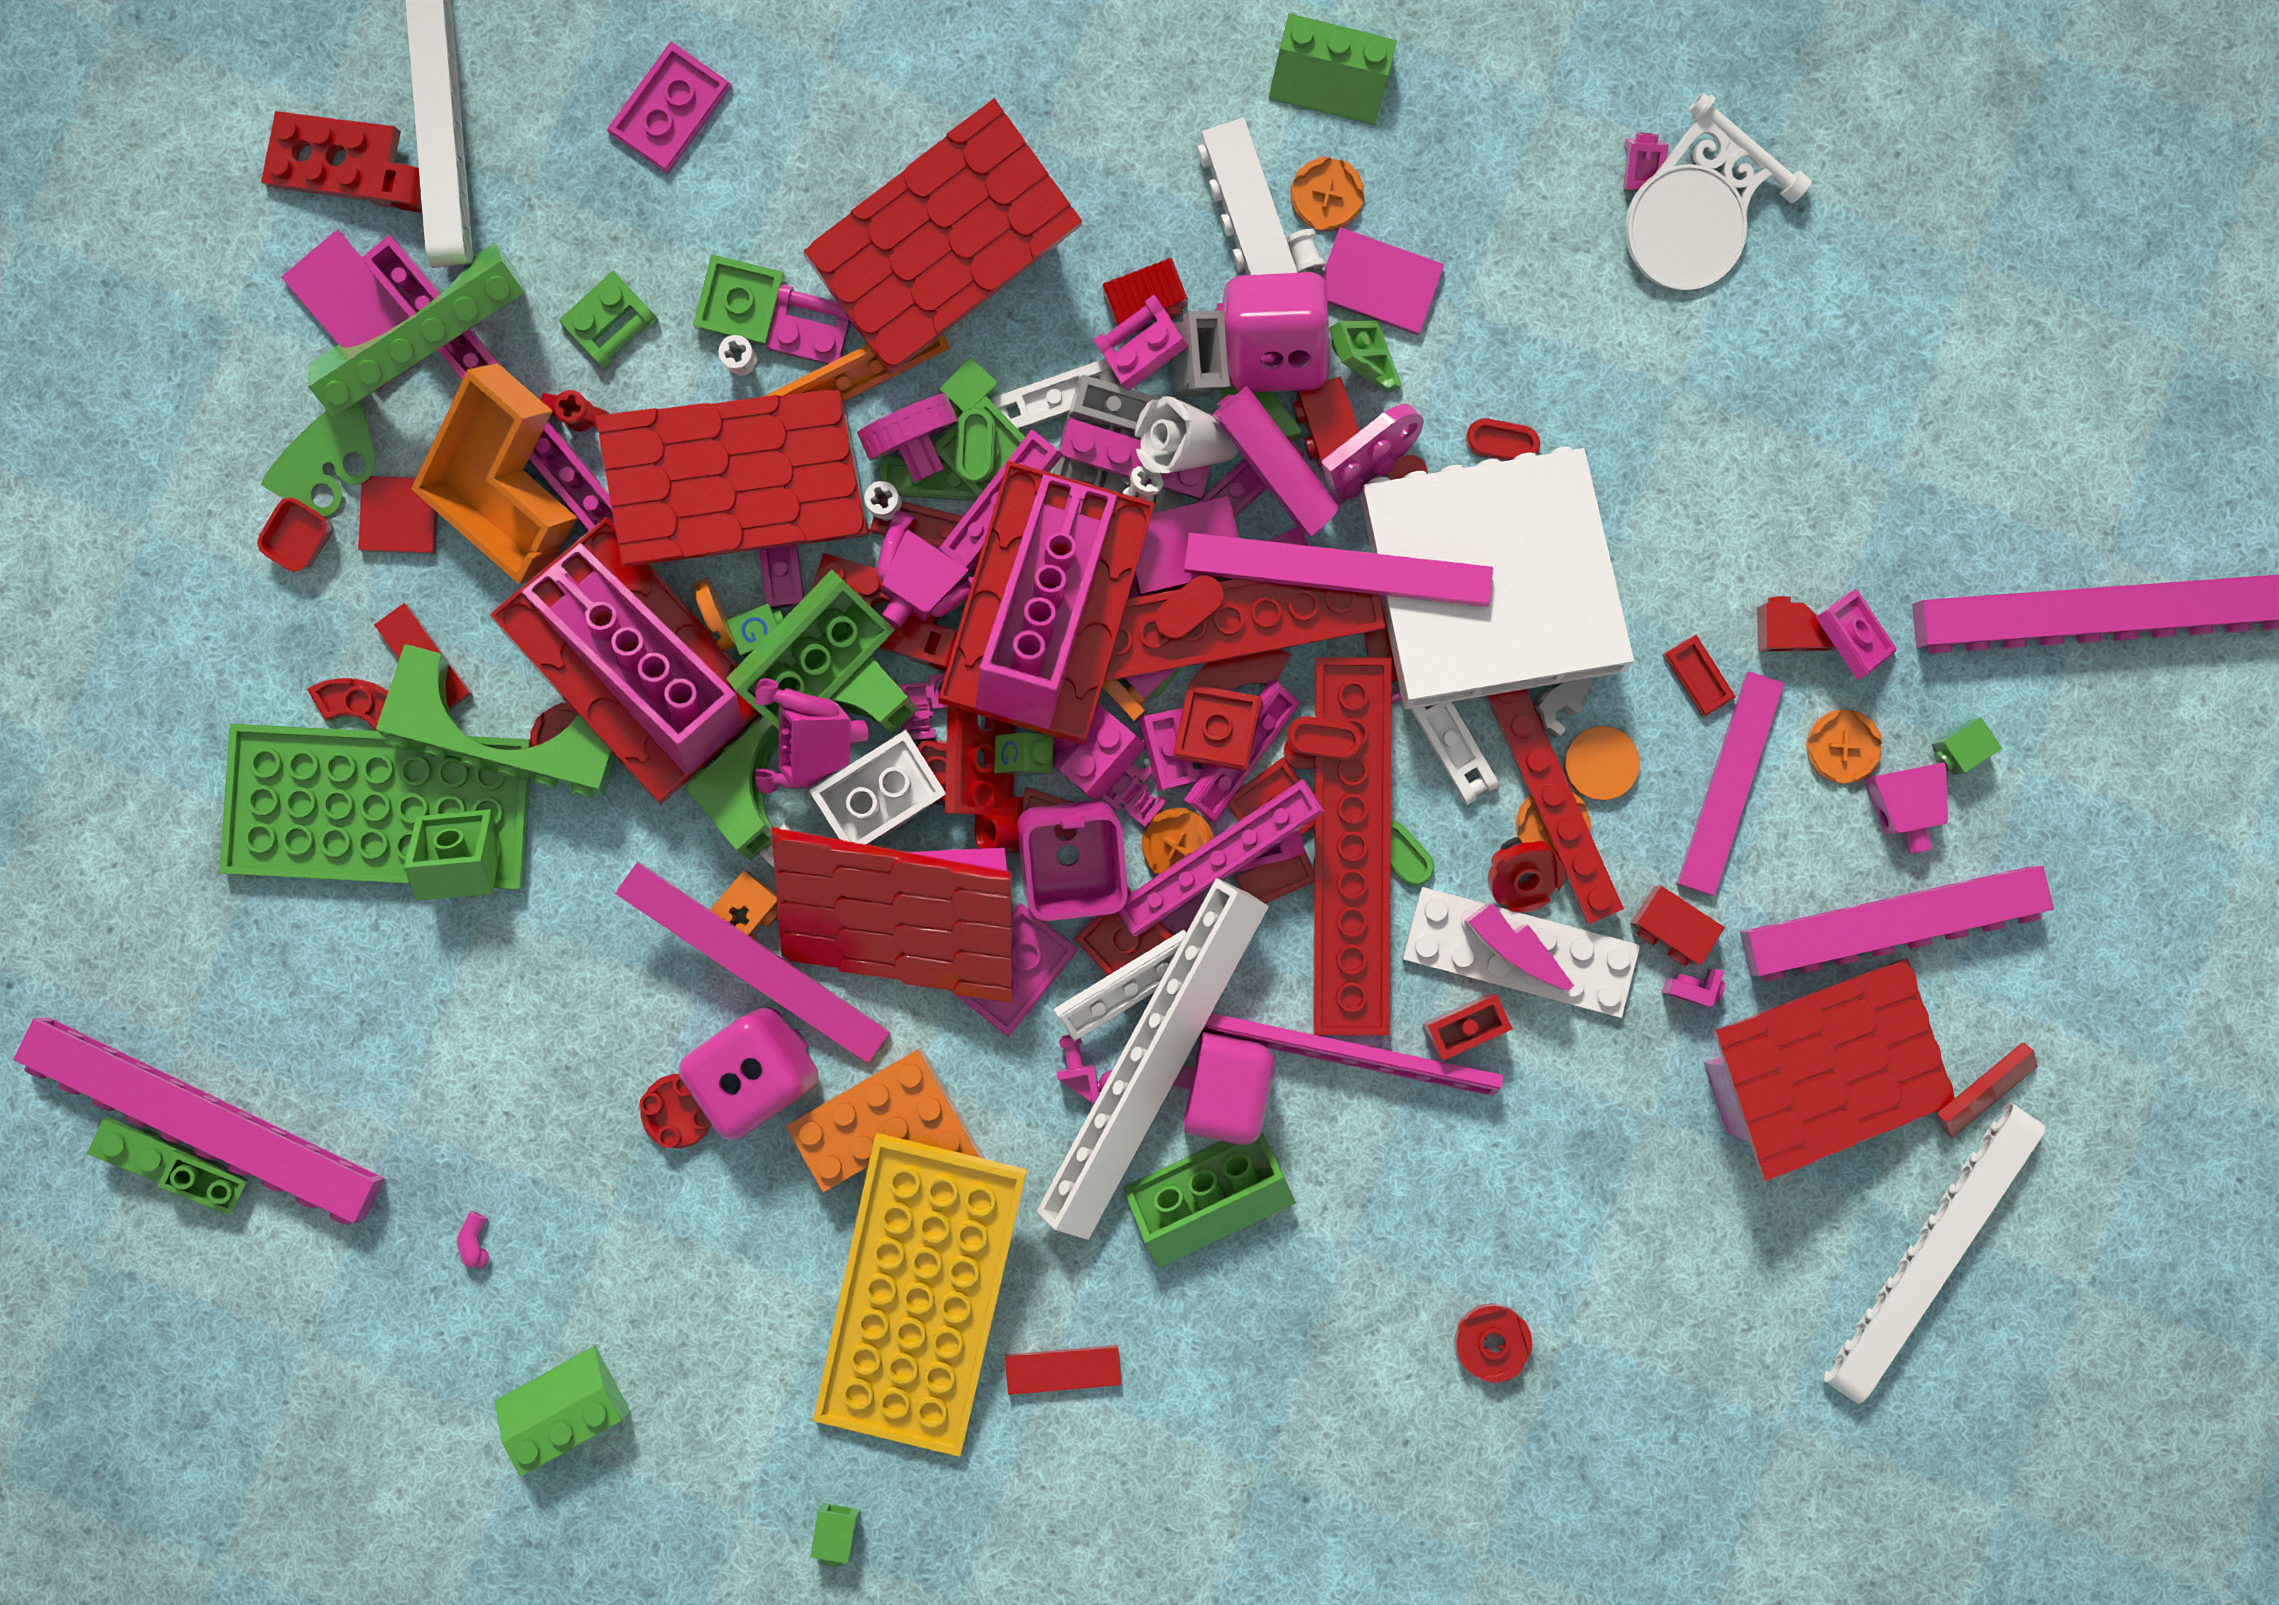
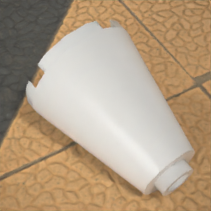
M1165 396L1159 400L1148 402L1140 413L1136 425L1135 436L1140 437L1141 449H1136L1138 458L1143 466L1153 473L1166 474L1232 460L1238 452L1236 446L1212 415L1174 397Z

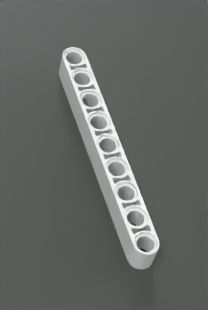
M405 0L427 258L432 268L471 264L473 251L452 1Z
M2008 1103L2001 1109L2004 1113L1997 1123L1993 1121L1981 1139L1983 1144L1976 1154L1973 1152L1960 1170L1962 1176L1956 1185L1952 1183L1938 1203L1941 1207L1936 1215L1933 1216L1931 1214L1918 1233L1920 1239L1914 1247L1910 1245L1898 1263L1899 1270L1893 1279L1889 1277L1877 1294L1876 1298L1879 1300L1873 1309L1868 1308L1855 1327L1858 1331L1851 1341L1847 1339L1834 1360L1837 1362L1830 1372H1825L1824 1382L1854 1403H1862L1871 1394L2042 1138L2045 1125L2015 1104Z

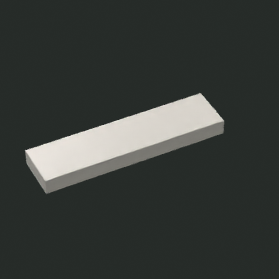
M1185 930L1180 931L1056 1007L1054 1010L1073 1041H1076L1154 993L1186 935Z

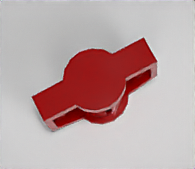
M566 390L559 395L542 393L541 401L552 410L551 415L557 416L559 420L574 431L583 432L591 427L597 428L595 416L610 414L606 410L593 406L581 393L575 390Z

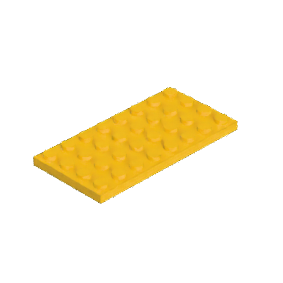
M879 1133L876 1134L813 1421L958 1457L961 1456L1028 1169Z

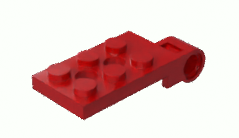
M275 111L261 178L262 184L285 190L371 201L377 206L422 213L419 168L395 163L401 131L395 126ZM311 145L312 154L310 158L300 162V151L305 146ZM340 150H345V161L339 166H333L334 155Z
M823 553L811 590L832 569L873 609L881 601H892L881 592L883 582L877 577V568ZM910 613L901 628H897L887 622L895 631L878 649L907 657L910 661L946 672L958 631L937 625L939 617L931 615L924 621Z
M947 706L945 813L975 815L974 839L979 849L1005 848V853H1018L1020 849L1017 824L1020 815L1023 813V797H1013L1014 775L994 773L995 736L1015 734V725L985 717V726L981 730L978 725L977 714ZM979 749L984 754V764L982 767L977 762Z

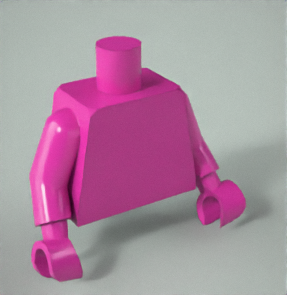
M896 511L892 518L889 530L882 543L876 570L878 579L883 582L881 592L892 600L883 612L882 617L897 628H901L910 613L924 621L931 615L935 617L945 616L967 601L974 578L973 576L966 578L967 568L907 530L915 517L903 511Z
M767 678L758 682L755 692V704L768 705L773 702L780 703L779 769L782 771V773H775L767 769L755 770L756 784L760 792L769 794L776 791L778 786H782V788H809L835 771L846 768L850 764L851 744L868 740L866 722L863 719L850 721L849 716L833 700L803 694L787 688L780 690L776 681Z

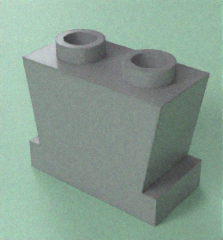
M1188 311L1183 314L1184 322L1174 323L1189 346L1170 360L1173 397L1207 396L1215 389L1230 387L1226 356L1224 311Z

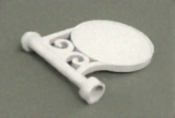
M1702 93L1691 104L1688 111L1692 114L1691 119L1695 122L1654 176L1649 178L1640 187L1633 197L1627 212L1625 237L1632 260L1648 279L1668 289L1693 290L1702 288L1718 281L1730 271L1737 262L1745 245L1747 236L1746 214L1749 201L1756 188L1767 177L1771 176L1783 186L1779 194L1791 204L1796 202L1812 183V180L1801 170L1794 174L1788 171L1712 105L1716 99L1712 94L1707 96L1705 93ZM1700 134H1710L1715 138L1718 145V153L1713 160L1706 159L1703 155V150L1705 148L1708 152H1713L1716 150V145L1711 140H1703L1697 143L1692 151L1693 160L1697 165L1685 164L1675 166L1687 148ZM1742 156H1748L1762 168L1754 174L1752 166L1745 163L1736 167L1737 174L1744 173V177L1741 180H1736L1732 174L1734 163ZM1722 165V168H1721V173H1722V174H1720L1719 172L1713 170V169L1718 168L1719 166ZM1737 188H1743L1741 195L1738 193Z

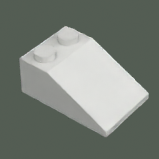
M906 730L809 790L840 840L866 845L875 844L946 795V792Z

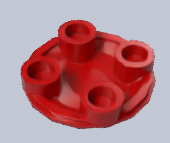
M674 1073L659 1078L640 1099V1117L644 1130L653 1141L659 1143L664 1148L682 1149L695 1145L708 1134L712 1126L683 1084L679 1074Z

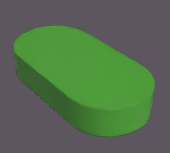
M982 407L966 409L961 413L957 422L955 467L960 477L971 484L985 482L994 470L996 423L990 412Z
M1391 820L1390 868L1403 882L1414 886L1422 885L1429 881L1434 873V860L1401 823Z

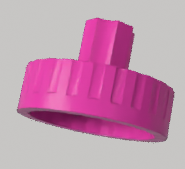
M942 393L882 417L857 431V435L869 461L901 451L914 482H918L945 470L930 437L955 425L958 422V418L947 394Z

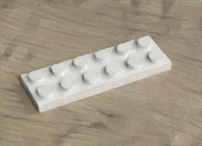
M1425 887L1420 888L1402 957L1403 960L1622 1018L1640 945L1497 907L1513 930L1522 924H1528L1574 984V987L1569 991L1558 989L1537 981L1503 961L1470 930L1464 920L1486 905L1485 903Z

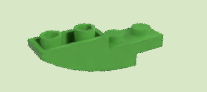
M107 1116L102 1120L86 1153L158 1182L157 1187L229 1216L232 1215L248 1181L242 1175L230 1171L227 1166L215 1160L203 1158L179 1143L165 1140L159 1134L149 1129L141 1131Z

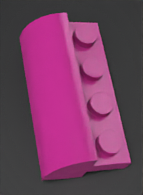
M1248 386L1236 395L1227 394L1216 403L1219 409L1212 414V417L1301 532L1312 537L1331 520L1338 511L1339 505Z

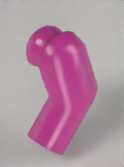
M475 1211L469 1212L457 1236L456 1243L461 1263L469 1269L472 1267L482 1269L488 1263L489 1253L479 1247L478 1237L488 1218Z

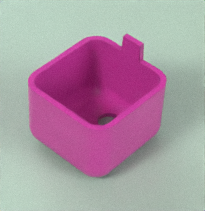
M1312 272L1243 275L1232 278L1224 289L1226 356L1231 386L1239 392L1248 386L1252 393L1314 390L1321 387L1329 376V318L1325 280L1320 275Z
M1093 800L1031 807L1020 815L1017 825L1023 892L1033 916L1042 921H1053L1113 914L1124 907L1128 893L1123 830L1111 806L1103 801ZM1060 824L1063 829L1076 828V833L1070 839H1060L1055 834V826ZM1064 845H1073L1079 852L1077 860L1070 865L1062 864L1057 859V852Z
M761 1007L738 1018L688 1053L679 1065V1076L715 1131L727 1140L740 1139L760 1127L813 1090L819 1079L818 1069L805 1050L809 1045L799 1030H791L782 1015L771 1007ZM747 1058L758 1060L762 1066V1074L756 1080L748 1079L742 1072V1064ZM726 1073L737 1075L741 1081V1089L735 1095L727 1094L721 1087V1079Z
M1202 1031L1195 1067L1182 1066L1173 1083V1086L1190 1090L1183 1122L1184 1133L1239 1145L1253 1143L1261 1134L1274 1071V1058L1271 1052L1257 1042Z

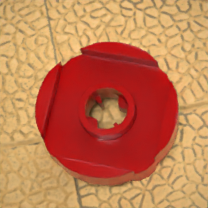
M1545 841L1526 842L1508 849H1501L1491 859L1492 866L1488 873L1489 889L1495 901L1499 905L1508 906L1510 911L1524 913L1540 909L1551 901L1549 896L1557 888L1560 891L1564 884L1565 870L1558 855ZM1534 873L1528 877V881L1522 882L1520 880L1522 875Z
M1495 1303L1483 1304L1471 1309L1458 1322L1454 1340L1455 1350L1460 1362L1470 1373L1482 1380L1497 1383L1510 1380L1521 1372L1532 1351V1336L1526 1322L1510 1307ZM1490 1333H1494L1496 1337H1503V1345L1498 1344L1501 1349L1495 1353H1492L1489 1347H1483L1484 1339L1487 1340L1486 1336Z

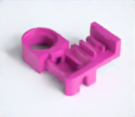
M946 673L929 675V682L898 685L919 708L914 715L901 725V732L906 730L913 742L937 739L936 729H931L930 716H934V711H930V705H932L933 710L947 709L946 705L938 703L939 689Z
M1141 740V742L1146 746L1145 740ZM1134 763L1128 767L1102 797L1115 810L1122 809L1118 805L1120 802L1126 806L1124 810L1144 827L1149 824L1151 819L1167 802L1161 796L1153 797L1146 791L1149 786L1146 784L1143 786L1139 782L1141 780L1144 783L1153 773L1152 767L1139 768ZM1155 801H1157V802L1153 805V807L1148 811V813L1144 816V814H1145V813L1147 812V810L1152 806V804H1153Z

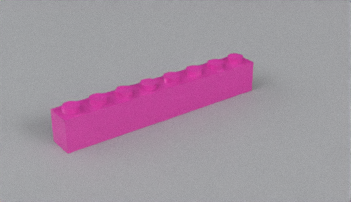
M2038 865L1740 931L1750 975L1762 976V980L1765 982L1786 977L1784 971L1798 968L1799 973L1822 969L1821 962L1835 959L1836 965L1859 961L1858 954L1871 951L1873 957L1895 953V945L1908 943L1909 948L1927 946L1932 944L1931 937L1945 935L1946 940L1969 936L1968 929L1981 926L1982 932L2005 928L2004 921L2017 918L2019 924L2038 921L2042 919L2041 912L2054 910L2044 865Z

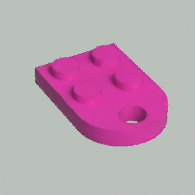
M1400 404L1387 410L1321 461L1330 494L1339 505L1348 498L1353 499L1362 492L1363 485L1367 484L1370 480L1388 473L1394 466L1396 459L1403 456L1415 443L1422 431L1424 422L1423 417L1411 405Z

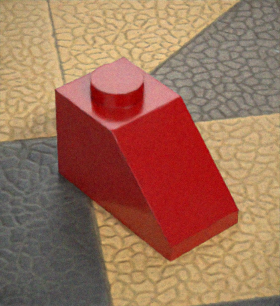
M1777 596L1769 597L1768 603L1757 607L1758 652L1834 651L1836 647L1816 619L1817 615L1804 602L1791 603V597Z

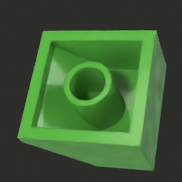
M492 809L416 816L404 864V870L416 901L492 894L497 873Z

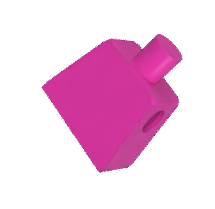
M1945 762L1864 778L1885 835L1905 832L1909 854L1931 850L1932 845L1928 827L1947 824L1948 822Z

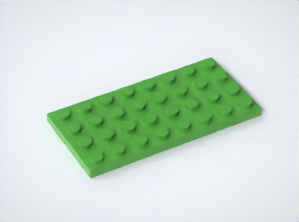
M230 723L219 873L409 883L404 870V864L416 816L492 809L497 855V873L493 888L523 889L531 777L520 774L519 779L508 778L496 773L497 768L484 764L482 769L471 768L460 764V758L447 754L444 760L433 758L423 754V748L409 745L408 750L399 749L386 744V738L378 731ZM468 736L482 745L501 750L531 748L530 739Z

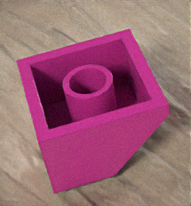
M1097 703L1086 745L1054 737L1053 767L1089 798L1100 801L1146 746L1132 731Z

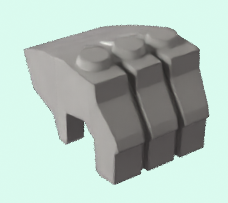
M1591 678L1559 683L1555 687L1539 694L1535 699L1534 708L1542 726L1552 737H1560L1566 731V728L1556 720L1557 711L1562 709L1568 715L1573 716L1575 713L1579 714L1583 710L1582 707L1588 701L1585 695L1594 685Z

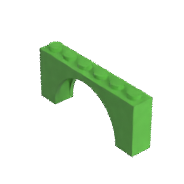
M497 242L475 255L472 263L465 264L462 272L449 287L407 320L360 345L344 348L339 344L309 363V389L332 418L525 293L518 272Z
M404 644L376 728L386 738V744L408 750L409 745L423 748V754L442 760L445 759L446 754L460 758V764L475 769H482L483 764L497 768L496 773L512 779H519L520 774L533 777V783L550 789H555L557 784L571 787L570 793L592 799L593 794L605 796L617 757L593 733L579 715L559 735L531 748L501 750L482 745L461 732L450 713L446 696V678L450 663L440 653Z
M871 655L829 698L836 702L844 712L870 718L883 726L890 734L894 733L919 710ZM765 717L755 720L750 725L749 730L739 740L726 746L722 750L720 757L707 768L701 769L694 775L692 782L685 787L736 851L750 861L772 842L773 826L766 813L763 793L757 788L755 770L767 769L770 758L779 745V730Z

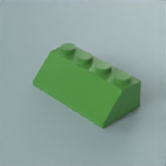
M831 569L726 679L738 694L779 730L780 703L773 702L768 705L755 704L756 686L760 680L766 678L774 680L778 683V689L780 690L787 688L803 694L829 699L895 630Z
M1261 1131L1260 1136L1253 1143L1239 1145L1219 1141L1122 1187L1144 1242L1158 1268L1296 1203L1263 1131Z

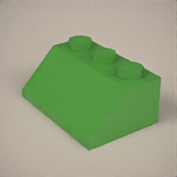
M1289 13L1268 99L1375 125L1397 40Z
M596 1345L495 1400L501 1441L520 1477L621 1422L631 1413Z

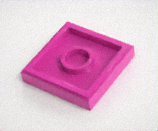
M1857 589L1847 593L1816 616V619L1857 680L1871 673L1897 651L1896 646Z

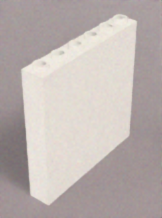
M1560 447L1551 451L1550 454L1536 456L1535 453H1524L1516 456L1514 460L1499 462L1498 459H1488L1478 463L1477 466L1463 468L1462 465H1451L1443 468L1441 472L1426 474L1425 471H1415L1405 475L1404 478L1390 480L1388 477H1379L1363 485L1360 501L1371 553L1493 567L1491 596L1488 607L1380 595L1404 710L1627 672L1634 662L1584 448L1572 450V447Z

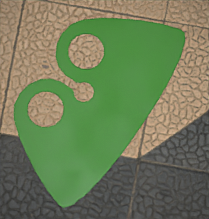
M359 401L333 418L328 411H325L313 421L277 458L265 474L260 485L281 498L292 497L303 502L323 517L334 513L340 506L342 491L338 482L332 476L326 475L323 472V465L331 462L335 467V473L340 479L353 485L361 484L368 480L375 468V452L372 437ZM350 452H357L365 459V470L359 476L349 475L344 469V458ZM317 484H327L333 491V501L327 507H319L312 500V489Z

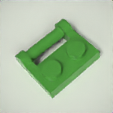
M612 270L558 321L605 370L612 363L610 359L647 325L651 327L659 319ZM633 308L637 314L599 348L594 342L627 311Z

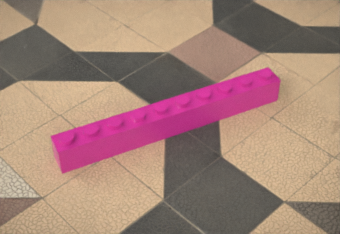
M390 235L360 258L409 317L441 294L440 290L408 252ZM472 328L438 349L439 353L462 380L469 369L496 363L504 368ZM548 420L529 460L589 531L605 517H608L614 524L609 491Z
M2279 574L1922 600L1912 604L1916 649L1928 648L1930 655L1951 653L1952 646L1965 645L1966 652L1989 650V643H2003V649H2016L2027 647V641L2040 640V646L2045 647L2064 644V638L2077 637L2078 644L2101 642V635H2114L2115 641H2128L2139 639V633L2151 632L2152 639L2174 637L2176 636V630L2189 629V636L2213 634V627H2226V633H2240L2251 631V625L2263 624L2264 631L2279 630Z
M50 1017L33 1018L13 1058L14 1061L25 1066L24 1071L38 1078L46 1079L49 1077L59 1082L58 1087L61 1090L75 1095L83 1093L93 1098V1105L108 1111L116 1109L126 1114L125 1119L134 1125L154 1127L161 1131L159 1135L165 1140L179 1144L183 1141L195 1147L193 1152L203 1158L210 1160L218 1158L229 1163L227 1168L230 1171L243 1176L252 1174L262 1179L261 1184L264 1187L276 1192H283L285 1190L295 1195V1201L305 1207L316 1209L318 1206L330 1212L329 1217L341 1224L350 1225L351 1222L356 1223L366 1218L385 1179L374 1172Z

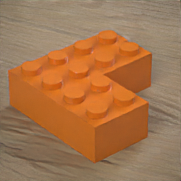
M496 363L467 370L411 490L520 585L530 581L557 558L561 550L558 545L565 543L577 517L523 471L552 410L502 366Z
M922 1047L786 1125L788 1132L822 1192L827 1191L868 1167L874 1138L877 1133L986 1159Z

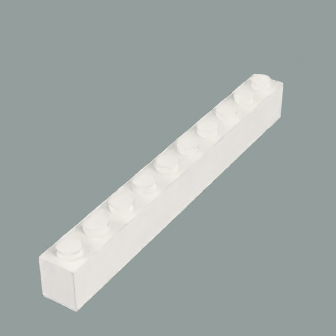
M1217 878L1215 879L1036 1211L1055 1230L1087 1240L1092 1235L1269 907L1246 891Z

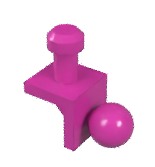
M1070 1034L1064 1035L1060 1038L1059 1044L1060 1048L1065 1050L1068 1069L1058 1070L1056 1073L1057 1079L1094 1105L1112 1070L1105 1072L1100 1080L1097 1081L1095 1064L1085 1066L1082 1064L1079 1045L1082 1044V1038L1073 1041Z

